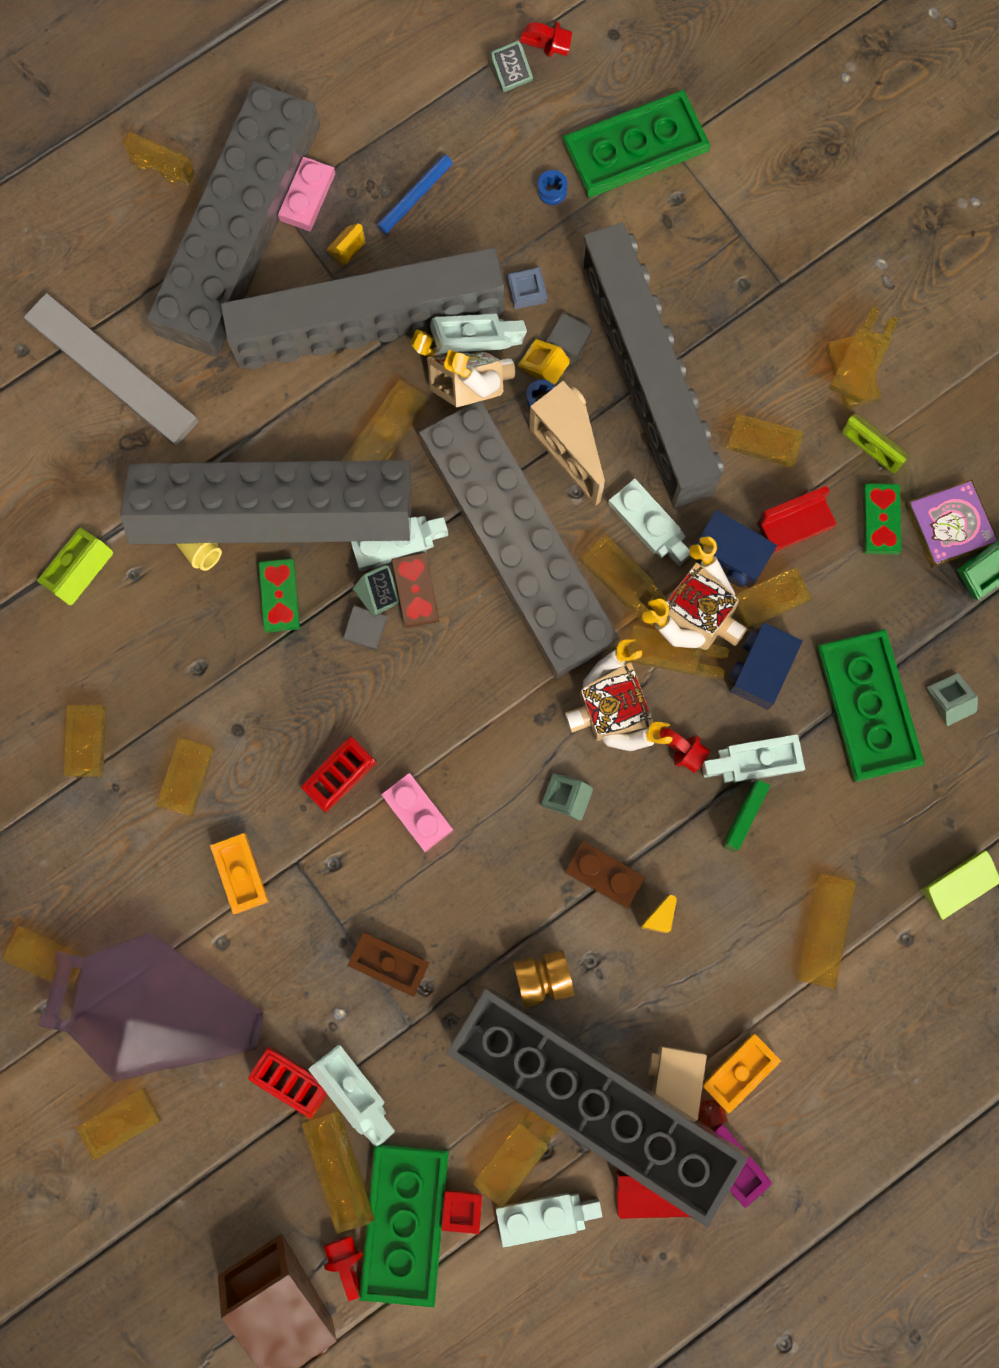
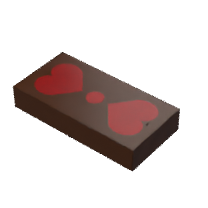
M426 552L392 559L405 629L440 622Z

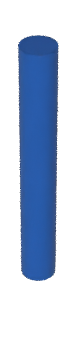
M443 154L377 224L378 229L386 235L453 165L452 160Z

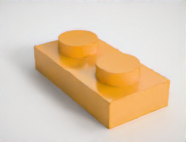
M243 833L210 845L233 914L236 915L270 902L247 834Z
M752 1033L703 1082L702 1087L730 1114L781 1060L755 1033Z

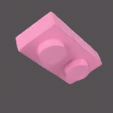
M303 157L278 213L279 220L311 232L335 176L334 167Z
M410 773L381 794L424 852H427L453 831L452 827Z

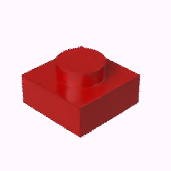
M445 1190L442 1231L479 1234L483 1193Z

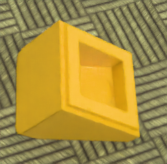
M357 223L346 227L326 249L342 265L347 264L365 244L362 225Z
M535 339L517 366L537 380L544 379L550 381L555 386L568 367L570 360L561 347Z
M673 895L666 896L642 923L640 928L669 933L672 928L677 898Z

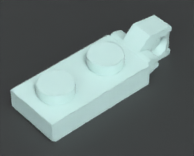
M497 314L434 317L430 324L439 353H448L449 349L455 352L506 349L522 344L527 333L523 320L503 321V319L498 318Z
M636 479L632 480L609 500V506L653 554L657 553L661 558L668 554L679 567L690 558L689 549L682 542L686 536L681 531V528Z
M425 516L411 518L410 541H352L351 544L359 571H365L392 563L394 558L425 553L427 549L434 547L432 540L448 536L449 534L444 517L426 522Z
M798 735L728 746L726 749L718 751L719 759L704 761L701 765L704 778L723 775L724 783L732 781L736 783L805 770Z
M337 1045L308 1069L352 1127L356 1128V1131L361 1135L364 1134L373 1145L377 1147L395 1132L384 1117L386 1112L382 1105L385 1102L341 1045Z
M569 1192L496 1207L503 1248L577 1233L576 1231L585 1229L584 1221L603 1217L599 1198L580 1202L579 1194L569 1195Z

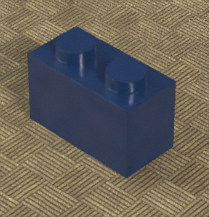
M718 510L715 511L696 542L703 551L700 538H713L717 544L714 556L717 557L728 581L738 587L743 588L747 586L750 589L778 546ZM696 559V561H697L699 564H701L702 560H701V559Z
M763 623L758 631L751 629L743 646V649L747 650L748 653L743 663L739 661L735 663L728 680L734 682L730 692L767 710L771 708L776 701L803 640L766 623Z

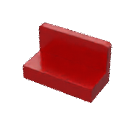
M828 486L819 488L762 513L757 525L764 538L778 545L773 553L831 530L837 525L825 500L830 493Z
M616 1171L617 1213L620 1219L691 1217L623 1171Z

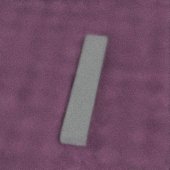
M47 293L23 317L27 323L173 445L177 446L199 422L192 413Z

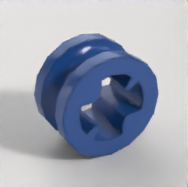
M557 170L544 172L538 179L539 198L548 205H557L564 201L567 196L568 184L566 176ZM555 183L558 184V190L552 189L550 192L547 191V184L550 186Z
M544 379L536 380L529 385L526 392V401L529 409L530 406L537 402V397L533 399L532 396H538L541 390L546 391L547 394L555 387L550 381Z

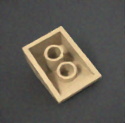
M562 381L530 406V431L596 506L601 502L605 479L585 406L586 401L578 389L575 387L570 389Z

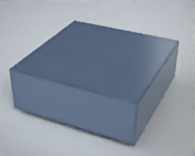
M540 267L507 273L514 309L547 303L548 298Z

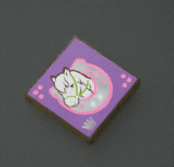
M972 479L908 501L905 504L931 568L984 550L998 541Z

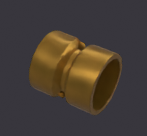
M563 949L543 954L540 962H537L533 957L513 962L524 1008L543 1004L546 996H550L555 1001L575 996Z

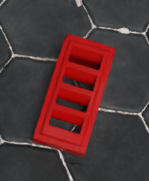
M350 736L301 788L327 813L377 763ZM350 751L362 763L358 768L346 757ZM339 762L352 773L348 779L335 767ZM329 771L342 783L338 789L325 777ZM319 781L332 794L328 800L314 787Z
M273 1046L267 1048L248 1077L249 1081L309 1119L313 1118L328 1095L310 1071ZM273 1061H276L280 1065L270 1080H268L264 1075ZM286 1069H288L292 1074L281 1089L276 1084ZM301 1077L305 1082L295 1097H293L289 1092L298 1078ZM311 1085H314L318 1089L306 1106L301 1101Z

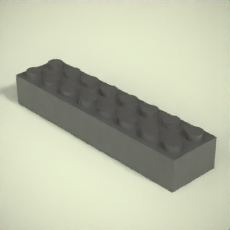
M253 82L147 317L150 326L157 336L216 358L219 357L227 339L220 303L245 298L278 223V213L303 157H307L320 127L316 104Z
M621 222L584 235L581 268L672 506L675 509L713 496L721 478V473L724 472V467L719 453H713L711 449L709 426L705 420H700L696 409L699 408L697 395L693 388L688 389L685 382L686 368L681 357L676 358L674 354L672 331L668 325H663L660 318L662 308L659 298L656 294L651 295L648 287L650 277L647 267L644 263L639 264L637 259L638 246L633 233H627L624 223Z
M494 247L220 304L227 340L239 368L255 370L262 368L266 363L275 361L289 363L297 360L300 356L309 354L323 356L331 353L334 349L343 347L357 349L368 342L377 340L391 342L399 336L414 334L417 329L429 333L431 332L430 324L434 317L497 314L499 317V315L504 314V283L496 248Z
M481 401L475 402L420 431L419 435L423 450L555 680L617 647L620 639L483 403Z
M410 460L130 464L120 517L128 544L410 541L412 507Z
M494 989L484 990L446 1053L707 1228L749 1158L750 1154Z

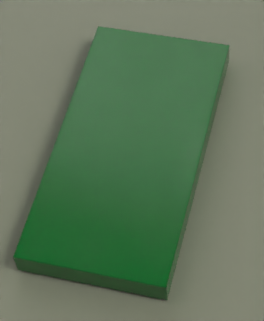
M684 89L562 136L563 146L588 199L709 152L711 146Z
M883 629L818 645L816 650L853 782L924 766L925 762L887 630Z
M380 1144L377 1147L374 1145L359 1301L435 1308L449 1150Z

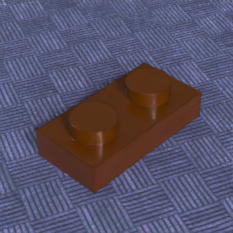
M582 841L564 872L625 909L629 908L645 879L643 875Z
M363 932L347 966L415 997L430 963Z

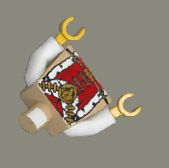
M418 329L411 339V346L416 352L428 356L430 391L455 407L501 396L503 393V381L515 377V366L510 358L499 360L485 351L455 352L449 349L448 354L439 353L437 347L430 348L434 337Z
M711 537L700 538V543L703 545V551L698 544L692 545L689 550L690 555L694 559L702 560L701 564L696 563L667 602L663 599L649 601L648 605L653 610L643 612L642 619L646 623L656 622L655 627L674 647H699L707 650L718 635L736 646L747 630L745 626L731 618L739 600L735 596V592L717 557L714 556L717 550L715 540Z
M636 639L622 640L618 644L617 650H614L597 662L585 677L583 689L579 693L582 707L564 713L571 733L590 726L596 741L602 740L609 747L626 751H634L651 746L654 743L669 744L672 742V737H660V729L664 726H670V724L667 722H653L632 663L626 664V661L635 660L642 656V650L632 655L628 652V645Z

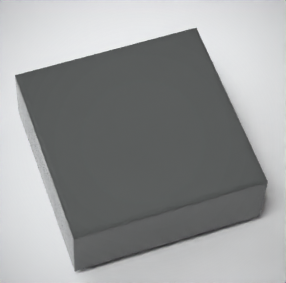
M562 313L547 343L561 347L568 357L577 361L593 328Z
M354 606L343 640L377 651L388 617L380 613L372 616L369 610Z

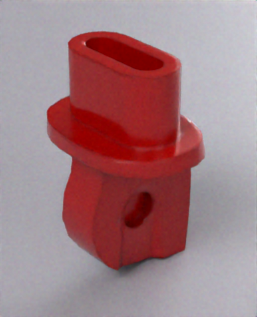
M555 21L552 28L542 23L533 22L529 23L520 32L519 41L544 49L547 57H552L553 53L567 56L570 49L572 31L560 28V22Z
M662 727L660 729L659 735L661 738L672 737V742L666 745L676 752L674 755V765L676 767L683 765L692 773H695L710 754V750L700 743L701 738L695 735L685 740L669 728L665 729Z
M347 1236L330 1242L323 1247L328 1260L324 1264V1268L331 1272L339 1271L349 1302L360 1297V1286L353 1265L363 1256L362 1250H356L352 1236Z

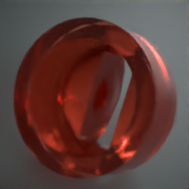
M709 1099L700 1103L698 1122L706 1127L728 1122L724 1108L716 1100Z

